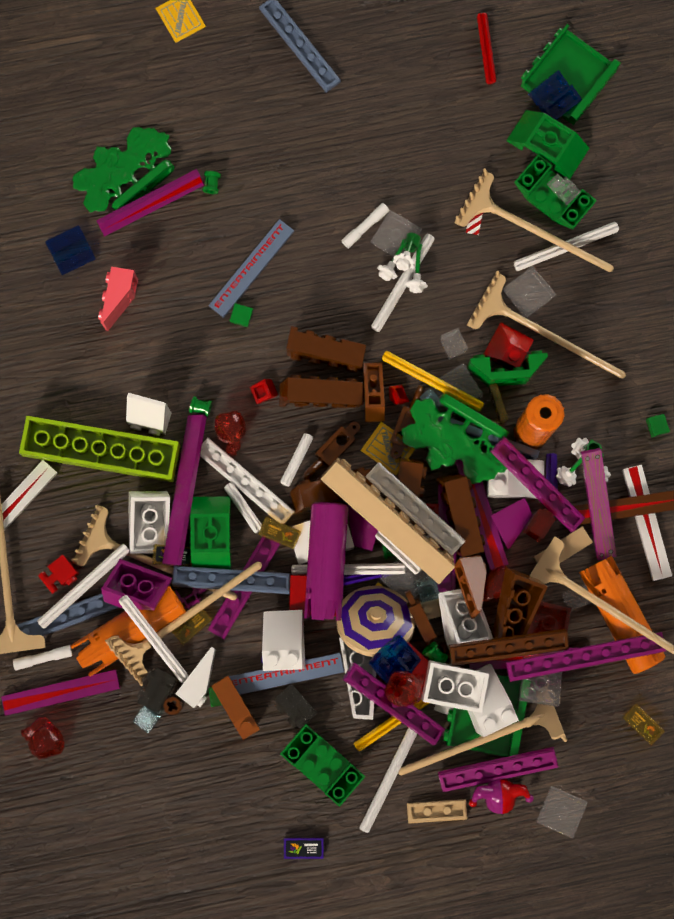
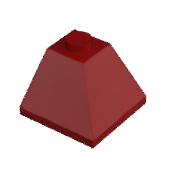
M500 322L483 355L490 357V360L513 371V368L520 367L534 340Z

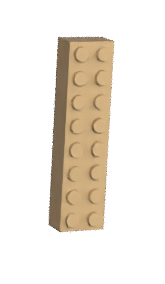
M337 458L324 472L321 480L438 584L455 568L453 555L449 554L445 549L442 551L439 548V544L431 536L429 538L426 537L424 530L418 524L413 525L409 520L410 517L402 510L398 512L395 509V504L386 497L384 499L381 497V491L373 484L369 486L365 481L366 478L357 471L355 474L351 470V465L345 459L340 460Z

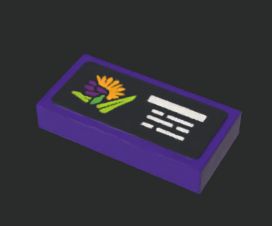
M284 838V859H324V839Z

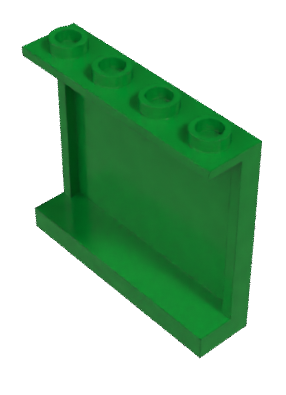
M567 24L563 29L559 28L554 35L555 40L552 43L550 41L543 49L544 54L541 57L539 55L532 63V69L530 71L527 69L521 77V87L569 123L575 125L616 73L621 63L616 59L611 62L571 33L568 30L569 25Z
M497 675L513 705L518 720H524L531 681L522 679L510 682L509 677ZM458 708L448 710L447 721L450 724L449 729H445L443 741H446L447 746L455 747L481 736L476 733L467 710ZM522 729L469 750L504 757L517 755Z

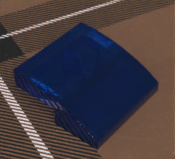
M559 70L528 93L540 110L555 120L582 100L573 85L567 83Z
M79 225L45 241L61 275L96 259Z
M398 635L386 643L368 663L388 687L394 688L405 673L410 675L421 659L405 639Z

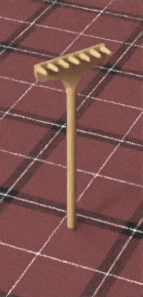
M486 168L483 169L482 176H479L478 183L474 184V190L470 192L468 200H465V205L463 208H460V214L456 216L454 222L459 226L465 227L476 215L491 212L608 272H612L614 269L611 264L496 205L490 196V188L494 181V176L487 172Z
M496 271L467 326L479 329L487 318L494 315H504L615 376L625 378L626 373L507 307L501 294L506 278L499 271Z
M0 497V567L6 613V625L3 633L0 635V654L46 648L45 638L42 635H27L20 631L15 623Z
M95 505L96 511L94 514H91L92 520L90 523H87V531L83 532L85 536L82 541H79L81 545L79 549L75 550L77 553L75 558L71 559L73 564L81 567L85 566L93 553L103 549L116 550L121 546V544L116 543L107 534L105 525L109 511L100 505ZM142 553L127 554L131 558L173 575V566L164 565L162 562H157L156 559ZM207 589V590L212 591V592H215V591L218 590V589ZM228 591L223 597L236 600L237 594Z
M557 537L553 538L531 572V577L539 579L544 584L555 582L567 586L674 654L673 644L567 578L559 564L560 555L565 547L564 542Z
M256 562L158 631L157 635L161 639L261 569L262 563ZM117 635L105 640L110 650L114 652L115 656L119 658L120 662L124 664L125 668L129 670L140 686H143L142 678L147 676L148 672L142 660L146 650L151 648V643L147 639L137 644L126 643Z
M547 686L536 692L537 706L530 717H526L524 720L504 727L488 736H480L403 766L398 774L405 775L532 725H540L546 728L554 740L561 737L564 742H567Z

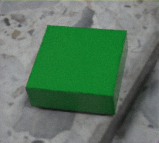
M235 303L230 323L248 328L253 308Z

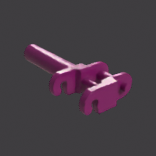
M192 588V593L182 598L177 590H175V593L181 603L186 604L184 606L185 609H190L191 606L199 603L201 600L196 595L203 593L207 589ZM194 595L196 599L187 604L186 600Z

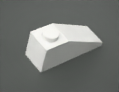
M213 647L209 649L176 692L177 696L193 708L201 707L207 700L205 695L208 692L216 649Z

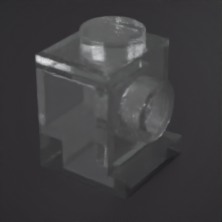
M559 174L547 183L552 192L566 205L580 193V190L567 177L563 179Z

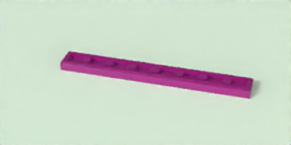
M188 415L162 561L164 565L182 564L207 418L204 415Z
M662 632L655 633L663 638ZM642 635L506 662L509 681L512 682L665 652L666 649Z

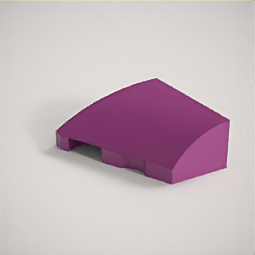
M523 498L490 517L505 547L509 549L533 515L526 499Z
M348 504V515L354 547L372 552L376 540L375 535L378 530Z

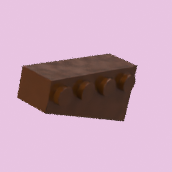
M291 326L286 347L287 356H290V359L295 361L305 359L315 365L325 363L328 364V367L338 369L339 366L345 367L350 372L362 371L366 345L345 339H340V342H337L333 336L322 335L318 337L313 331L306 330V332L302 333L297 331L298 327Z
M290 375L280 384L279 407H286L287 403H294L295 407H303L313 404L314 407H327L328 404H331L332 408H358L362 405L363 382H357V379L352 378L338 381L336 377L321 380L318 376H309L308 379L301 378L300 375Z
M400 457L397 479L418 498H423L424 486H421V480L426 478L427 467H423V460ZM395 505V509L400 512L401 509ZM411 518L409 519L413 525L416 524Z
M362 467L353 470V472L356 474L358 471L366 478L371 469L365 470ZM318 477L317 481L310 482V479L300 481L299 485L290 491L295 514L302 513L306 507L311 509V504L314 502L340 503L343 501L338 494L321 480V477ZM366 478V483L371 486L372 483Z
M460 473L436 478L437 485L441 484L443 489L440 494L442 502H444L445 506H448V510H446L447 520L450 525H453L454 528L452 529L465 540L463 545L457 550V554L461 557H466L484 552L485 539L479 531L481 522L478 515L476 516L474 509L477 506L474 497H471L470 490L472 489L470 479Z
M506 567L492 633L493 639L527 634L548 586L539 579Z

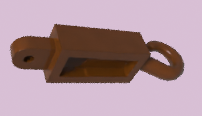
M422 385L417 387L409 408L406 406L402 408L390 443L393 444L390 456L393 459H399L403 449H408L409 447L399 441L396 436L403 428L410 424H415L410 410L414 402L421 399L424 390Z
M351 422L346 428L341 426L315 453L318 459L305 471L303 475L304 480L309 479L324 464L329 468L355 442L354 436L360 430L359 423ZM340 435L347 439V443L343 446L336 442Z
M409 589L405 591L409 601L407 606L427 646L433 642L436 634L419 599H414ZM441 642L442 653L447 654V646L444 642Z

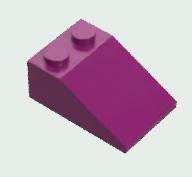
M119 559L101 588L103 599L106 603L123 608L119 603V599L127 595L138 609L154 611L170 585L172 578Z

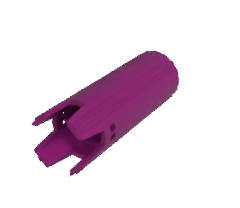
M314 502L311 504L304 618H309L311 611L312 619H334L336 609V620L341 621L348 506L346 504Z

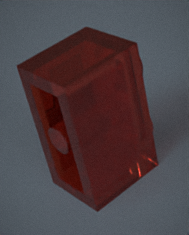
M545 508L543 510L538 509L531 517L523 533L540 542L556 520L552 517L553 513Z

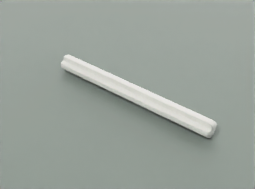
M612 222L566 240V242L576 247H581L618 232L619 226L616 222ZM554 245L515 260L514 267L516 271H520L568 251Z
M428 233L420 243L423 245L420 254V264L435 239ZM415 251L414 255L412 256V259L415 260V261H416V251ZM415 267L402 273L372 323L371 328L373 330L381 331L407 287L405 282L410 281L413 274H415Z
M124 544L119 546L37 621L42 628H46L112 569L119 559H123L130 552L129 548Z
M404 563L345 564L344 575L405 574L406 565ZM292 565V575H307V565Z
M124 595L119 599L120 605L178 680L184 683L189 677L187 672L131 599Z
M408 728L360 825V830L366 833L370 831L417 736V733Z

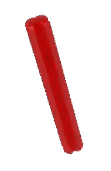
M479 13L477 15L485 79L487 84L496 83V74L488 18L486 13Z

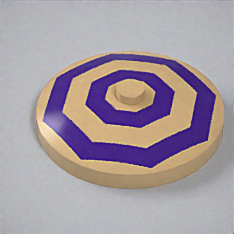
M367 586L354 590L343 599L341 621H337L336 624L341 639L349 648L365 656L384 657L397 653L408 644L414 632L415 621L408 609V601L401 594L382 586Z

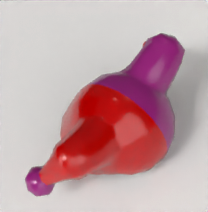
M500 779L489 782L486 786L476 787L472 799L469 800V805L475 807L479 799H485L487 808L491 812L505 814L514 808L517 797L524 796L528 803L533 802L534 798L533 795H530L525 785L513 784L508 779Z

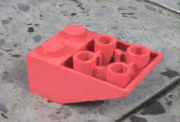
M111 266V271L107 272L106 283H108L107 290L103 291L102 301L104 306L103 309H100L98 317L107 331H109L135 298L138 278L134 270Z

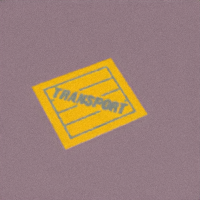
M169 0L155 8L175 43L206 27L191 0Z
M381 422L360 451L377 463H381L394 475H397L400 467V458L393 459L390 456L393 446L390 440L394 430ZM397 433V436H396L397 439H398L399 441L403 442V441H402V437H403V436H401L400 434ZM410 446L408 449L404 448L401 457L409 458L415 449Z

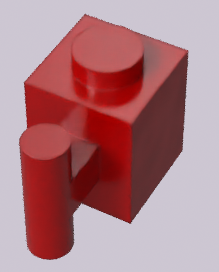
M61 555L47 566L53 574L48 577L45 571L38 575L49 591L54 594L58 591L54 584L55 582L59 581L63 586H70L78 580L79 572L65 555Z

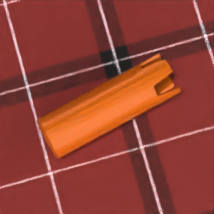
M548 394L534 397L514 427L516 441H521L533 449L542 447L563 422L564 407L556 397Z
M612 556L608 557L607 560L604 559L585 569V571L579 572L589 592L651 630ZM597 606L615 641L642 636L641 633ZM664 652L625 660L632 673L637 674L657 665L666 656Z
M170 585L154 611L138 609L156 633L186 612L185 607ZM126 611L70 645L73 649L88 640L90 641V644L78 653L79 656L76 657L82 668L102 660L103 663L89 672V677L119 659L105 642L108 638L117 635L126 643L131 644L142 643L147 639Z

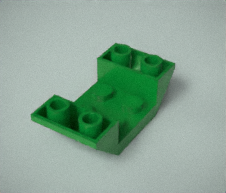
M530 110L524 112L507 139L508 143L518 149L523 150L526 147L556 165L554 171L569 180L590 149L572 129L545 113Z
M538 154L514 183L526 200L552 221L574 229L597 200L583 189L580 192L575 190L551 171L553 165Z
M532 351L526 357L524 367L513 368V371H505L504 368H499L491 372L490 357H485V355L473 356V358H470L467 367L473 375L488 387L527 384L544 364L548 353Z
M230 496L193 497L190 513L192 567L231 570Z
M307 724L303 726L280 753L282 757L302 772L339 807L366 777Z

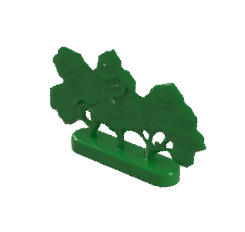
M133 127L127 137L126 151L121 152L118 147L106 149L105 147L97 146L93 156L97 164L96 168H84L74 174L72 179L74 189L87 191L83 202L90 213L105 211L108 207L109 199L111 197H118L112 204V208L115 211L145 196L173 172L174 165L169 160L160 162L156 167H154L157 158H165L171 154V147L167 143L170 135L165 132L158 133L155 128L143 129L141 127ZM147 153H151L152 160H149L150 164L146 161ZM138 168H147L149 172L137 181L134 177V172ZM132 182L134 185L122 194L120 186Z
M443 393L439 402L448 408L446 412L440 413L431 398L414 402L410 412L415 420V424H410L402 429V441L405 445L414 449L428 447L429 452L426 460L431 470L438 469L441 465L446 467L452 466L456 460L460 459L463 461L464 474L470 479L471 484L494 479L498 472H505L507 468L490 452V447L493 448L495 445L490 443L488 436L493 435L498 439L506 438L509 434L506 429ZM452 412L466 419L463 425L450 422ZM440 416L444 417L441 421H438ZM470 423L483 429L481 437L471 438L466 434V428ZM482 441H485L484 445H487L486 453H483L481 450Z

